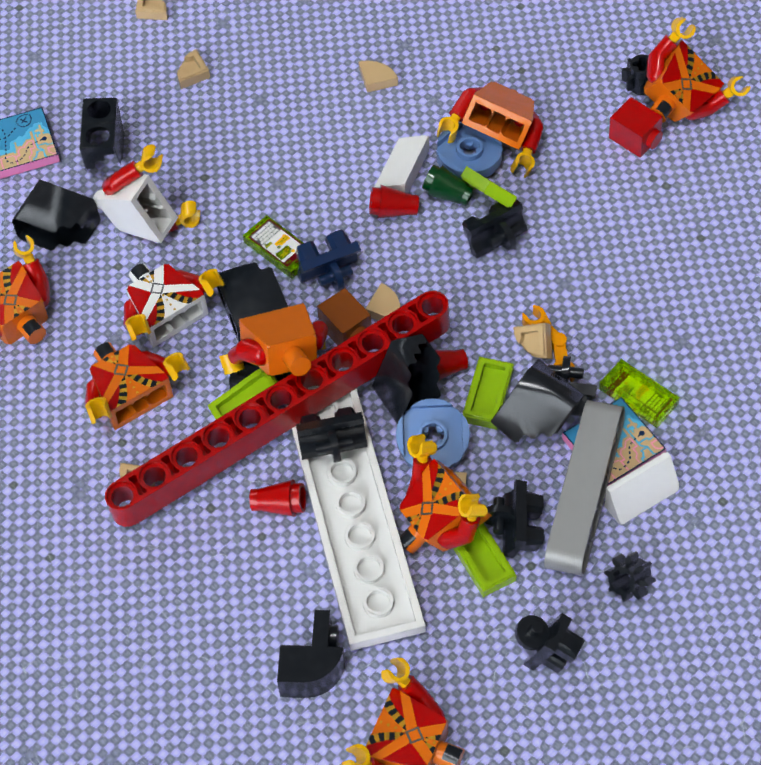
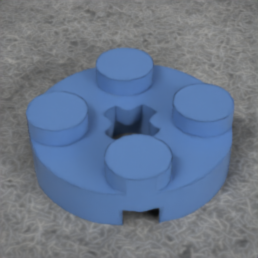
M458 122L457 137L453 143H448L450 131L444 130L440 134L436 151L437 163L440 167L444 165L461 179V174L466 166L482 176L488 177L501 165L503 160L501 141L467 125L463 126L462 122ZM475 148L476 153L466 154L463 149L471 150Z
M424 399L413 404L402 415L396 428L397 447L407 465L412 468L414 458L407 449L408 439L414 435L428 434L430 427H436L437 433L444 436L443 439L437 441V451L434 455H430L432 460L436 459L450 469L459 465L468 450L470 440L469 425L463 414L454 408L452 404L442 399Z

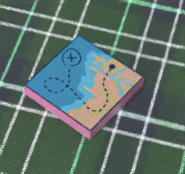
M43 107L0 119V179L60 162Z
M622 397L610 403L624 406L625 417L608 486L662 453H666L665 446ZM580 422L562 433L563 441L571 450H573Z

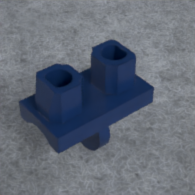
M342 229L326 236L325 242L329 251L323 254H319L314 241L297 246L296 256L299 264L297 276L301 283L317 277L320 286L331 283L336 291L344 289L343 278L353 275L350 264L358 261L357 253L361 252V248L357 241L351 243Z

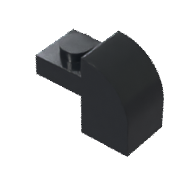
M314 610L312 646L280 645L277 675L280 697H316L332 689L342 677L345 668L343 647H338L339 626L332 625L330 610Z

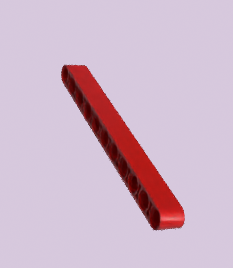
M428 291L311 361V368L305 375H288L113 482L105 492V500L114 521L123 527H131L140 523L292 429L296 424H300L302 416L316 414L376 377L392 340L423 334L428 342L431 343L444 335L450 327L449 304L446 296L438 291ZM401 331H408L407 333L403 334L399 333ZM372 349H378L376 352H369ZM341 368H349L345 371H339ZM312 386H319V387L316 388V389H312V390H309V389H308L309 387H312ZM281 405H288L287 407L282 409L277 408ZM257 423L255 427L246 428L249 424ZM226 442L224 446L214 447L218 443ZM195 462L189 467H183L185 463ZM157 481H164L161 485L151 486ZM131 500L128 505L119 506L122 502Z

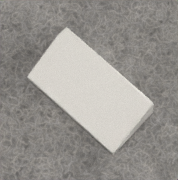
M421 135L399 138L374 187L380 188V185H384L409 193L429 152V136Z
M664 452L607 486L604 507L618 524L623 525L678 492L679 482L671 455L668 452Z

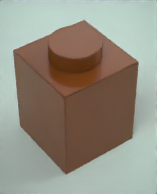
M346 288L317 306L318 320L326 323L328 336L337 346L372 325L371 314Z

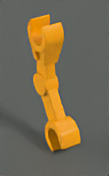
M533 305V315L538 320H530L526 314L522 313V325L548 323L551 325L554 365L562 366L563 357L568 356L566 349L567 337L552 326L543 308ZM571 362L570 367H575L574 364ZM570 378V382H574L575 378Z

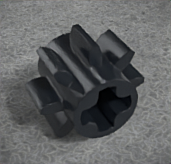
M642 54L632 59H627V68H622V81L626 82L627 91H632L637 95H646L644 86L648 80L646 77L648 55Z
M636 551L627 557L621 553L612 558V563L615 567L604 571V574L608 576L609 592L614 591L616 594L621 595V599L624 602L632 598L633 595L638 600L646 596L648 591L645 586L656 582V579L651 576V561L646 562L639 558Z

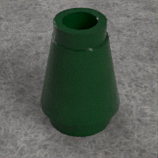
M433 165L422 186V189L428 191V196L464 206L468 205L475 188L469 186L468 183L444 165L441 167Z

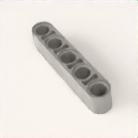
M587 400L585 403L545 552L544 567L547 569L583 576L586 571L624 424V406Z

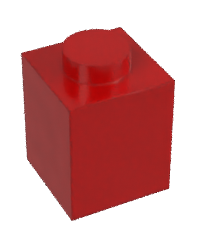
M630 97L610 117L609 138L641 158L649 149L656 148L663 137V132H661L663 116Z

